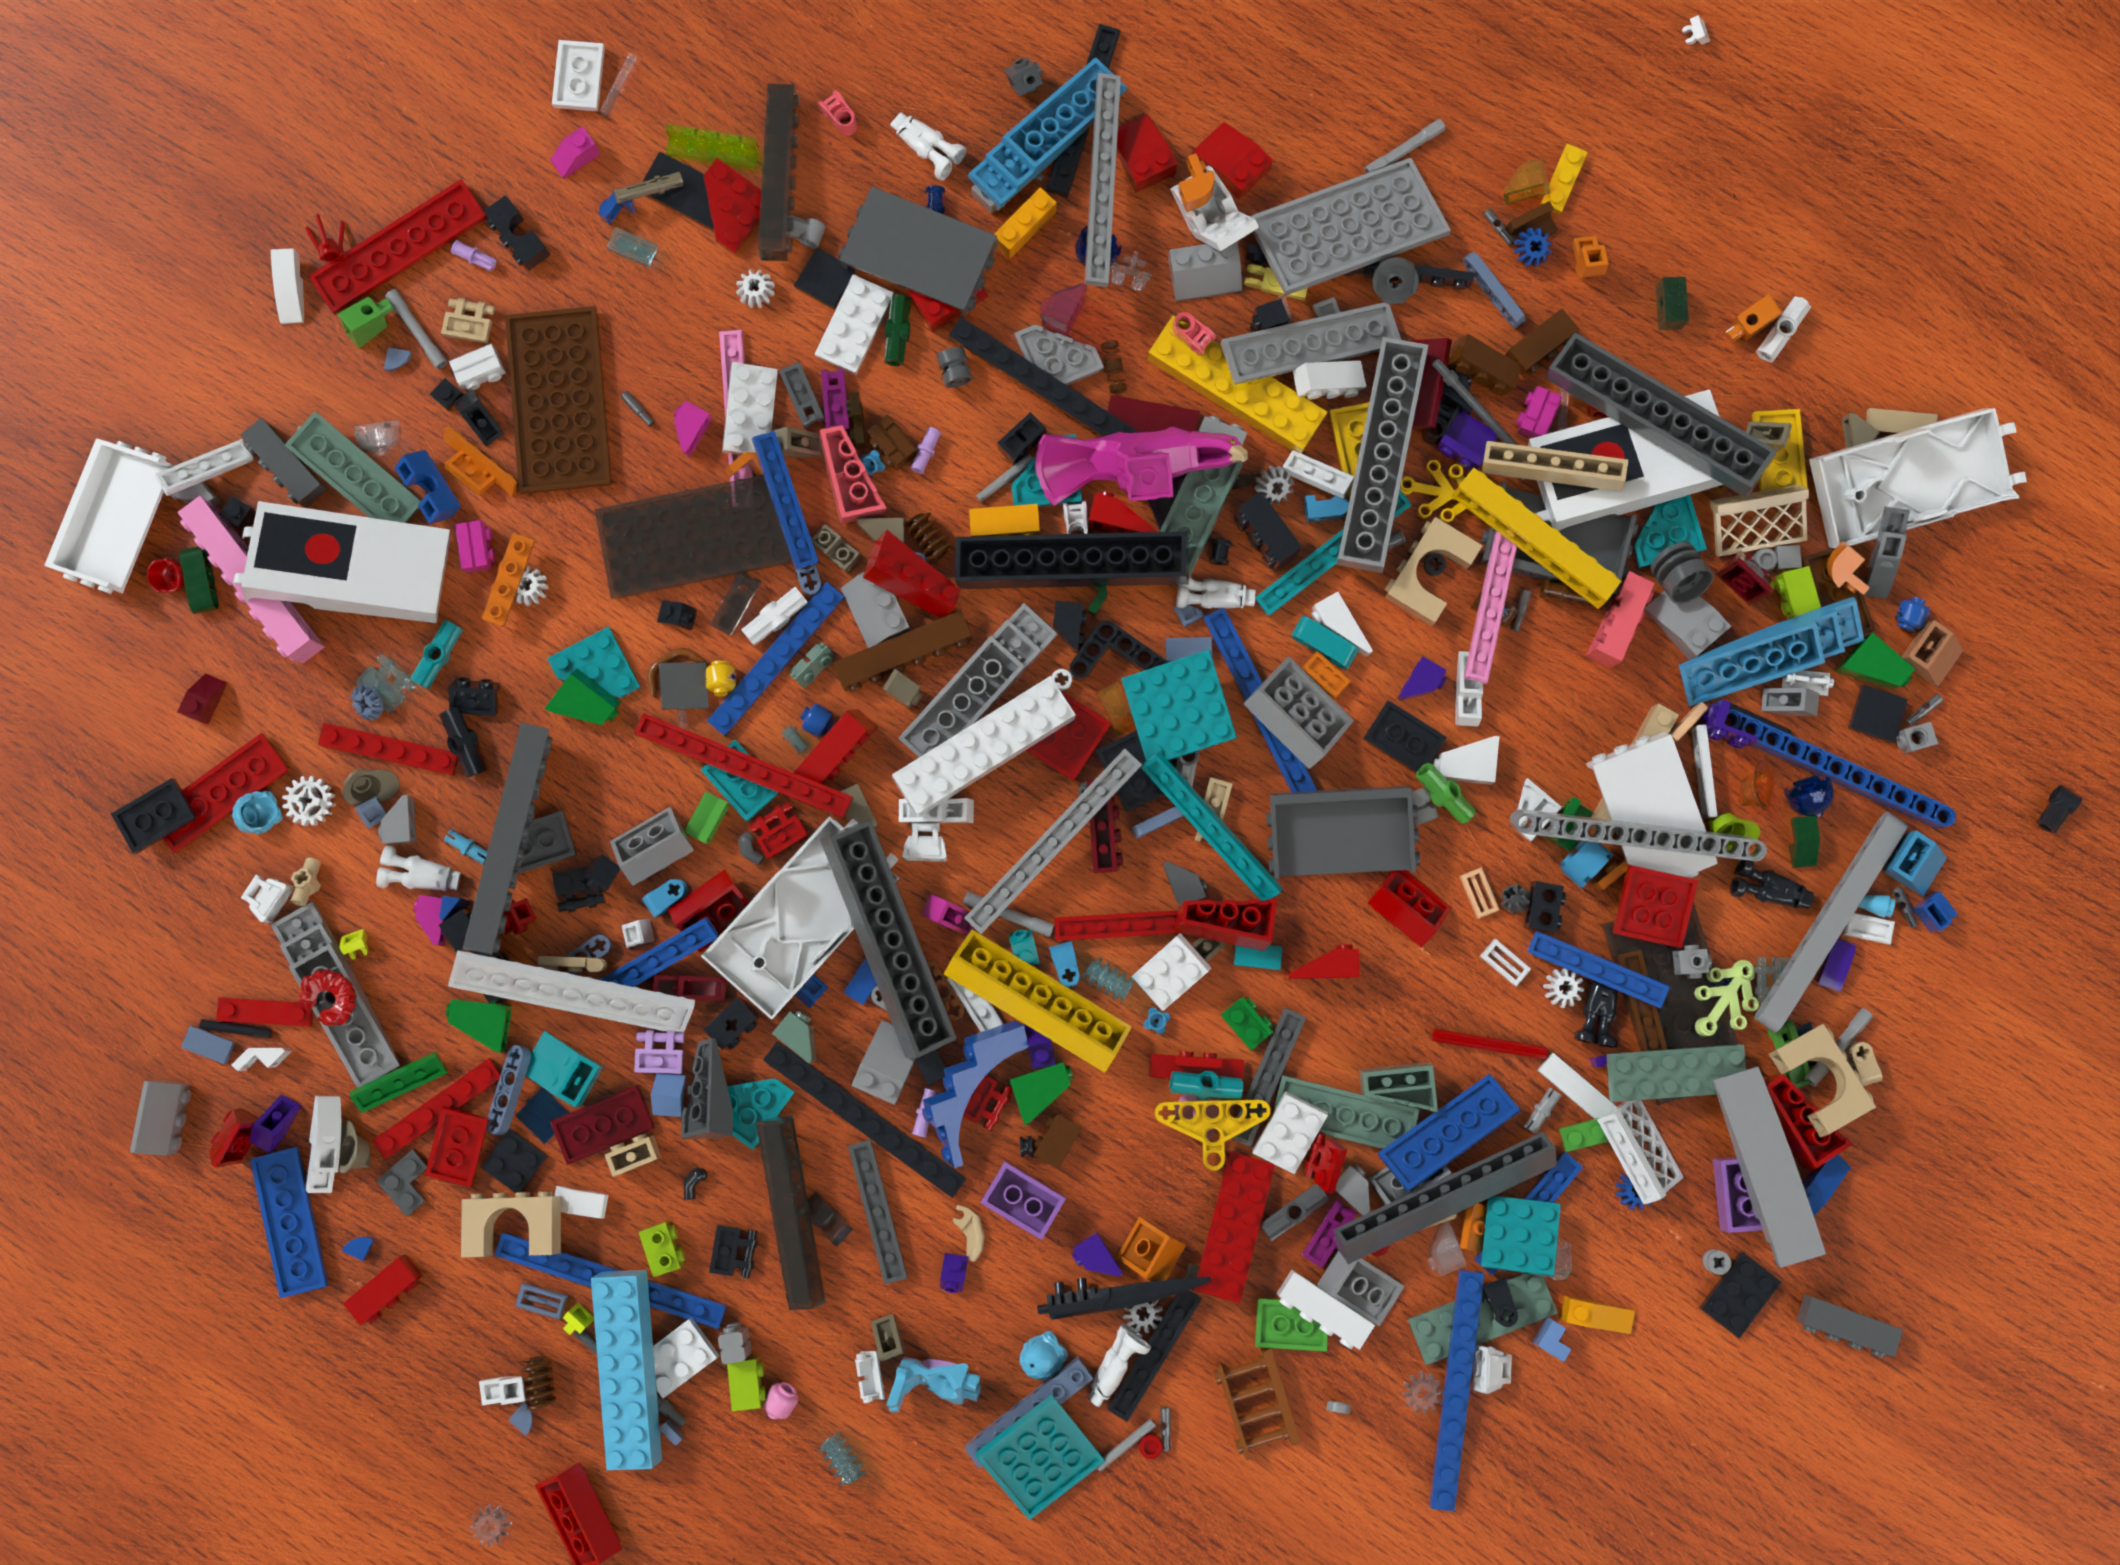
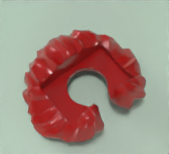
M320 969L310 976L303 977L300 984L299 1003L305 1005L306 1009H312L317 1005V997L320 992L330 991L333 993L335 1004L330 1009L321 1011L318 1017V1021H321L323 1025L333 1027L335 1025H343L348 1021L352 1010L356 1007L354 1001L357 995H355L356 990L352 987L353 983L344 977L342 973L331 972L330 969L325 971Z

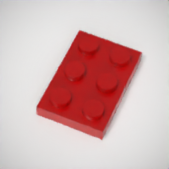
M446 1106L442 1107L425 1176L471 1188L474 1183L490 1118Z

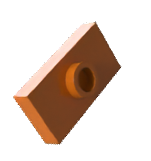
M1318 651L1302 667L1334 699L1351 682L1350 679Z
M1624 858L1618 864L1614 861L1604 869L1606 873L1592 883L1596 890L1605 889L1627 872L1628 864L1626 859Z
M1477 1203L1466 1209L1460 1243L1461 1249L1480 1254L1483 1234L1485 1232L1487 1206Z

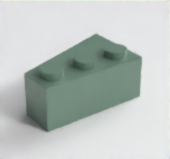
M1429 1062L1358 1069L1360 1089L1364 1096L1438 1112L1433 1065Z

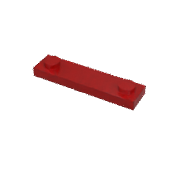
M218 997L216 1021L312 1027L313 1009H306L305 1005L299 1002Z

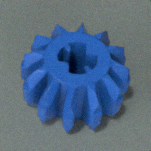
M1528 228L1526 233H1519L1520 240L1514 241V244L1519 248L1513 250V253L1520 254L1517 261L1521 262L1524 260L1525 267L1530 266L1531 263L1533 267H1537L1540 262H1547L1545 255L1552 254V251L1547 249V247L1551 246L1553 242H1546L1549 234L1541 235L1542 230L1540 228L1535 231L1532 228ZM1533 243H1534L1535 246H1536V248H1534L1533 250H1536V251H1533V252H1532V251L1530 250V247H1532V245H1530V244H1533Z
M1621 1174L1619 1177L1623 1183H1615L1616 1187L1621 1188V1191L1615 1193L1617 1197H1622L1620 1204H1628V1209L1634 1210L1635 1207L1643 1210L1644 1204L1638 1193L1632 1192L1633 1184L1629 1177Z

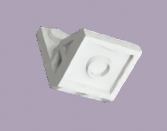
M1207 166L1206 170L1207 172L1212 171L1213 168ZM1213 170V195L1208 203L1200 208L1186 212L1178 193V185L1170 190L1194 237L1222 251L1258 229L1259 226L1256 219L1238 211L1231 194Z

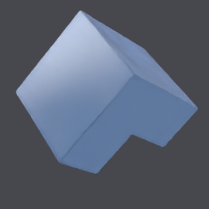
M656 1074L651 1092L652 1115L682 1117L686 1075Z
M1547 1317L1532 1342L1563 1362L1571 1351L1569 1347L1559 1342L1566 1328Z

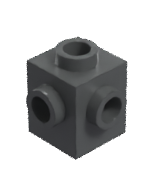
M1028 57L1017 59L1012 66L1004 69L1012 90L1019 96L1031 93L1037 89V86L1043 84L1040 77L1042 74L1040 66Z

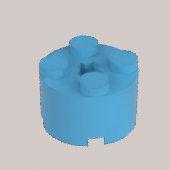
M1581 841L1574 848L1578 852L1574 854L1571 851L1559 864L1562 868L1561 871L1581 889L1613 857V854L1601 843Z

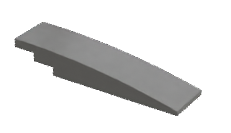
M1023 603L1011 618L1007 619L994 635L986 640L898 739L918 757H921L976 723L1046 649L1058 633Z
M310 902L306 906L271 924L281 943L279 946L290 964L289 969L300 988L304 976H310L320 969L323 971L330 969L331 972L342 973L344 977L353 983L352 987L356 990L355 995H357L354 1001L356 1007L352 1010L348 1021L343 1025H335L333 1027L325 1026L321 1021L319 1022L357 1088L401 1066L363 989L315 902ZM322 991L318 994L317 1005L312 1008L317 1018L321 1011L333 1007L335 996L330 991Z
M1759 1067L1712 1080L1755 1217L1760 1220L1766 1242L1770 1243L1777 1267L1782 1268L1825 1255L1826 1252L1805 1189Z

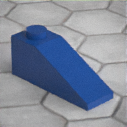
M1839 1155L1814 1169L1802 1181L1813 1216L1829 1201L1851 1169Z

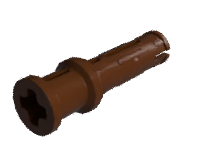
M1544 578L1540 588V598L1545 599V597L1557 599L1560 603L1569 601L1595 607L1565 583L1559 584ZM1610 596V598L1600 607V609H1604L1607 611L1609 610L1612 602V596Z

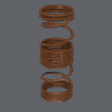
M1110 340L1101 344L1102 351L1108 353L1104 357V361H1106L1105 369L1109 376L1124 371L1122 359L1105 360L1108 355L1120 352V350L1113 352L1104 351V349L1118 347L1119 342L1117 340ZM1109 376L1107 377L1109 381L1113 382L1109 386L1110 393L1116 394L1127 390V384H1115L1126 379L1110 380Z

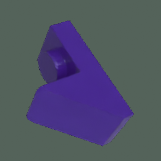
M1024 1024L1032 1069L1055 1065L1051 1040Z

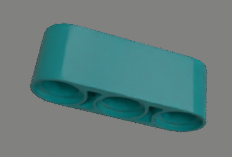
M1306 616L1301 617L1290 635L1303 646L1313 652L1318 651L1328 661L1344 670H1348L1359 652L1355 645Z

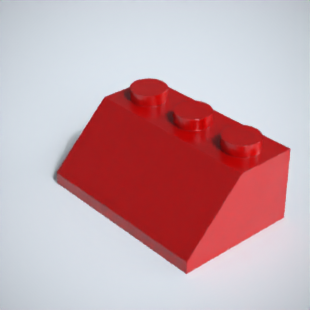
M724 869L670 907L668 912L680 931L708 916L720 936L749 905L750 901L735 880ZM715 940L698 949V952H702L713 944Z
M1407 870L1391 871L1367 902L1376 912L1380 913L1394 927H1397L1421 948L1438 931L1452 909L1451 906Z

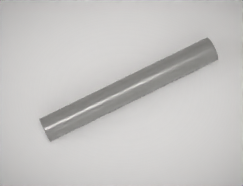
M1027 454L976 495L977 499L982 503L1025 469L1033 460V457Z
M1149 1419L1103 1457L1106 1462L1097 1469L1100 1472L1154 1429L1156 1427L1155 1423Z

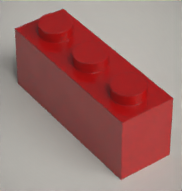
M406 1255L399 1256L347 1299L343 1305L360 1326L366 1323L371 1325L382 1316L380 1312L384 1308L390 1309L400 1301L399 1296L406 1291L408 1294L419 1285L417 1281L423 1276Z

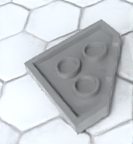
M1032 325L1014 333L1024 358L1067 386L1104 370V366L1094 346L1079 343L1070 337L1057 332H1050L1038 325Z

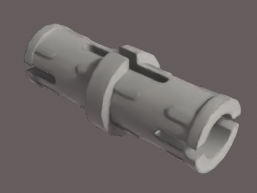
M1549 1087L1540 1103L1535 1104L1533 1107L1535 1110L1523 1127L1536 1135L1546 1118L1551 1117L1552 1114L1550 1112L1562 1095Z

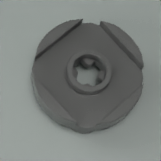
M1394 257L1380 261L1373 273L1372 282L1373 289L1381 297V300L1390 304H1399L1407 301V298L1414 295L1418 288L1419 279L1413 262L1404 258ZM1394 276L1402 279L1397 285H1393L1392 281H1389Z

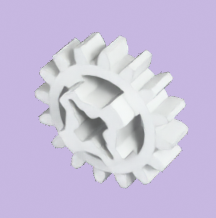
M301 776V782L292 781L293 788L286 787L289 795H285L282 798L287 800L288 803L284 804L283 808L290 810L286 815L287 817H294V823L299 824L301 822L303 826H308L310 822L311 825L317 826L318 820L326 821L325 814L332 815L329 807L336 805L331 802V799L336 796L328 792L332 787L324 785L325 780H317L314 776H310L308 780L307 777ZM319 790L322 793L323 799L318 794ZM312 799V802L306 803V800Z

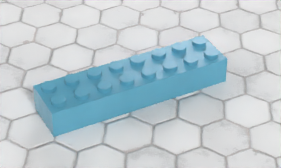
M647 1270L601 1272L591 1278L606 1470L652 1469L662 1461Z

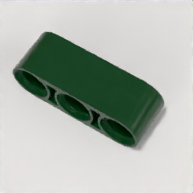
M199 546L180 550L179 552L187 599L193 614L219 608L212 565L207 558L209 553L206 549L202 550Z

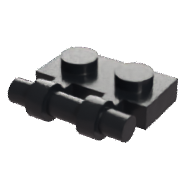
M589 866L552 873L556 896H566V902L557 903L559 912L568 911L570 913L575 912L578 908L597 907V904L606 903L604 894L596 895L587 890L585 884L580 882ZM586 891L587 896L585 898L575 900L574 893Z
M718 1224L709 1273L733 1276L735 1267L742 1268L740 1277L750 1278L751 1269H754L755 1264L753 1255L754 1249L758 1246V1240H756L758 1230L748 1229L747 1238H741L742 1228ZM739 1246L745 1247L743 1259H737Z

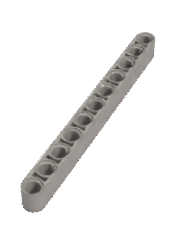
M1523 809L1514 811L1510 816L1511 826L1524 834L1749 861H1760L1767 853V847L1762 841L1749 836ZM1523 816H1527V824L1523 827H1520V818ZM1550 819V826L1543 830V821ZM1573 822V829L1570 832H1566V824ZM1595 824L1596 832L1592 835H1589V827ZM1618 827L1619 834L1612 838V830ZM1638 830H1641V831H1642V836H1641V838H1640L1639 840L1635 841V839H1634L1635 833H1636ZM1661 833H1664V840L1661 843H1658V836ZM1687 835V843L1681 846V838ZM1710 838V845L1704 849V841ZM1732 841L1733 847L1731 850L1727 851L1726 845L1728 844V842ZM1755 844V851L1749 854L1750 846Z
M1888 811L1879 818L1754 1016L1756 1021L1774 1033L1781 1029L1908 827L1906 823Z

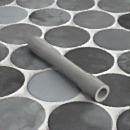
M1437 119L1397 148L1365 166V173L1367 174L1393 164L1423 143L1438 136L1446 130L1442 120Z
M397 289L389 291L385 295L386 299L408 326L434 367L441 369L446 366L448 361L428 337Z
M967 891L963 905L974 908L984 897ZM1006 908L998 916L1047 937H1050L1054 924L1025 915L1010 908Z
M1861 1008L1851 1020L1846 1030L1836 1040L1837 1046L1844 1051L1857 1034L1862 1032L1871 1021L1873 1015L1868 1010ZM1817 1062L1804 1079L1810 1080L1812 1082L1810 1085L1816 1087L1828 1073L1829 1068Z

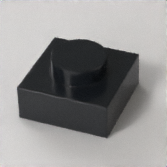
M444 378L429 395L449 411L455 405L454 401L464 394Z

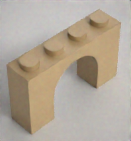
M1436 517L1431 523L1429 521L1425 523L1420 531L1423 534L1421 540L1414 541L1408 551L1411 553L1408 561L1403 559L1396 570L1400 573L1397 579L1391 578L1385 588L1388 592L1385 599L1431 627L1435 624L1447 603L1429 593L1420 585L1416 575L1419 560L1430 554H1440L1467 569L1483 546Z
M1824 1024L1769 1053L1781 1074L1807 1061L1822 1063L1832 1071L1837 1083L1834 1099L1825 1107L1807 1116L1820 1137L1836 1131L1876 1108L1872 1095L1864 1089L1860 1082L1859 1074L1851 1068L1847 1062L1845 1052L1837 1046L1833 1033Z
M530 1192L515 1193V1198H508V1193H493V1198H485V1194H471V1199H462L461 1257L493 1256L494 1225L499 1215L509 1208L521 1212L528 1222L529 1256L561 1254V1196H553V1192H538V1197H530Z

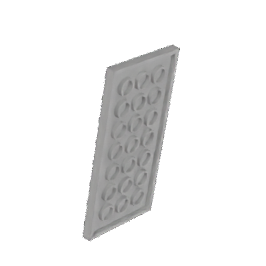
M1412 158L1249 216L1256 219L1259 228L1254 230L1253 234L1285 296L1448 236L1451 231Z

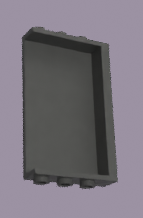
M871 187L864 205H860L858 208L855 225H852L848 231L847 237L849 239L846 246H842L838 258L842 267L847 269L848 266H852L960 309L962 315L967 317L969 311H973L977 302L975 297L978 290L981 291L986 281L984 276L987 269L991 270L994 264L995 257L993 255L999 244L997 235Z
M1502 481L1499 485L1514 499L1521 501L1532 513L1536 514L1546 510L1542 496L1506 487V481ZM1610 514L1559 530L1562 536L1570 542L1577 544L1588 556L1594 557L1601 566L1612 571L1618 579H1625L1627 574L1626 558L1630 557L1633 545L1630 544L1631 537L1635 536L1638 528V523H1635L1637 515L1632 514L1629 518ZM1544 521L1552 527V523H1550V521ZM1488 526V530L1483 531L1481 543L1484 546L1479 564L1488 566L1495 529L1491 526ZM1517 547L1512 573L1539 580L1548 578L1551 582L1559 584L1564 583ZM1620 584L1612 593V598L1618 594Z
M1411 786L1270 793L1271 813H1266L1267 827H1272V836H1268V850H1273V859H1269V871L1274 873L1275 879H1279V876L1411 870V872H1416V866H1420V854L1415 852V843L1419 842L1418 828H1414L1413 819H1418L1417 805L1412 803Z

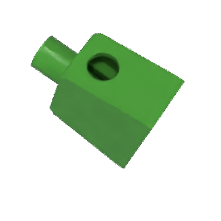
M367 297L337 315L344 331L359 349L387 327L384 316L393 311L394 308L386 298L375 304L370 297Z

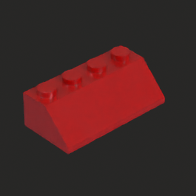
M580 1462L535 1484L573 1565H599L622 1550L619 1536L614 1532L609 1522V1516L603 1510L598 1500V1494L588 1480L587 1471Z

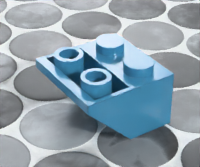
M1917 830L1906 832L1882 872L1923 897L1947 857L1934 841Z

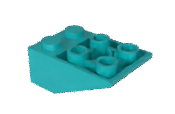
M544 1031L531 1053L526 1076L556 1097L576 1108L583 1105L605 1065Z

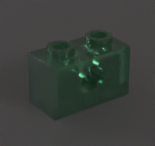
M1663 277L1656 285L1659 330L1682 329L1689 321L1686 277Z

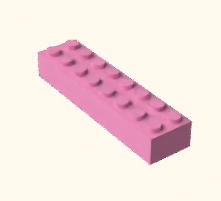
M198 496L177 512L182 518L180 523L188 532H193L196 536L194 538L195 543L202 550L206 549L210 554L207 557L216 568L219 567L223 571L222 578L231 586L233 585L236 573L244 574L249 547L231 523L219 515L221 510L218 506L202 496ZM242 584L233 585L237 590L235 592L237 598L243 604H248L251 608L249 610L250 615L257 622L261 621L264 625L263 632L271 640L274 638L278 644L276 648L283 657H289L292 661L296 660L304 664L325 648L291 602L262 598H251L249 601H245L241 587Z

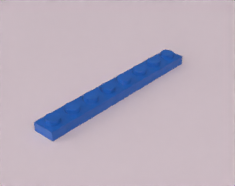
M826 582L707 722L726 737L845 597Z

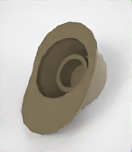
M356 769L344 780L342 794L344 799L352 805H360L375 796L382 802L393 797L398 791V777L388 770Z
M343 1121L341 1123L339 1171L344 1174L350 1169L368 1168L371 1164L369 1142L356 1134L352 1122Z

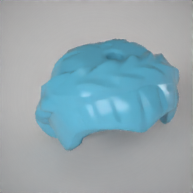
M271 791L247 793L240 797L233 807L232 817L240 831L246 833H254L256 835L264 833L283 819L281 809L277 806V799Z
M1047 1331L1042 1335L1034 1336L1024 1344L1020 1354V1365L1028 1377L1035 1380H1047L1062 1368L1063 1363L1068 1357V1352L1059 1344L1053 1332Z

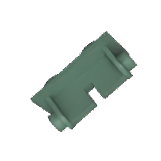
M822 642L819 645L816 644L806 654L810 659L808 663L801 659L791 669L792 672L789 675L803 689L808 684H811L816 676L824 668L828 667L836 657Z

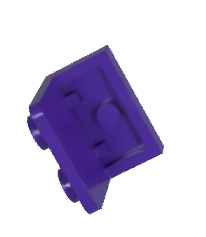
M1459 412L1436 449L1445 457L1452 458L1466 470L1478 469L1484 460L1487 441L1494 442L1497 435L1489 427L1464 412Z
M1722 699L1710 705L1701 717V720H1704L1703 725L1707 726L1708 738L1720 741V739L1729 742V746L1738 749L1756 743L1758 737L1724 725L1731 702Z

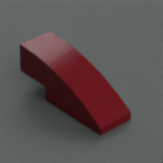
M653 975L651 977V991L685 997L691 1000L725 1001L726 979L724 977Z

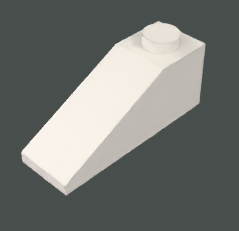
M1339 592L1334 593L1312 607L1313 612L1311 615L1314 621L1355 645L1359 649V653L1365 657L1373 652Z

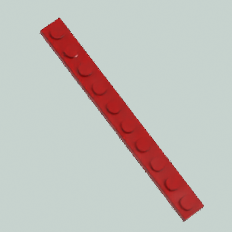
M645 713L642 714L634 732L640 738L842 819H845L854 799L850 795Z

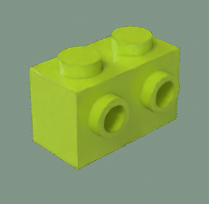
M1809 566L1783 572L1776 576L1775 588L1781 595V609L1783 614L1787 616V619L1821 608Z
M670 1220L638 1232L653 1278L684 1266L685 1254L682 1247L678 1248L676 1242L678 1233L675 1225H671Z
M759 1356L747 1357L744 1361L727 1364L732 1411L761 1408L763 1401H766L767 1392L766 1387L762 1386L761 1377H764V1364L759 1362Z

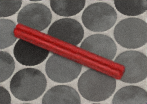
M1433 1029L1431 1035L1432 1041L1539 1059H1546L1548 1049L1545 1046Z

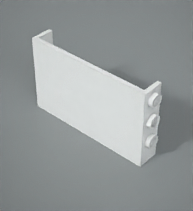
M96 438L44 566L64 573L63 578L77 582L78 579H81L80 583L88 587L94 588L95 585H99L98 590L109 594L116 591L123 594L164 493L155 478V473L174 465L166 462L167 457L153 452L151 456L148 455V451L139 447H135L132 450V446L118 441L116 445Z
M1662 732L1650 738L1649 736L1640 737L1635 740V744L1618 746L1613 749V753L1608 755L1605 753L1598 754L1592 757L1593 761L1586 763L1587 768L1594 771L1611 820L1706 831L1671 734ZM1616 827V828H1614V829H1615V831H1616V834L1618 835V834H1619V828ZM1638 830V831L1635 833V835H1634L1635 841H1637V840H1639V839L1641 838V836H1642V831H1641V830ZM1661 833L1658 836V843H1661L1664 840V833ZM1687 835L1681 838V846L1687 843ZM1709 838L1703 843L1704 849L1710 845ZM1621 845L1627 864L1689 878L1698 875V871L1718 864L1715 856Z

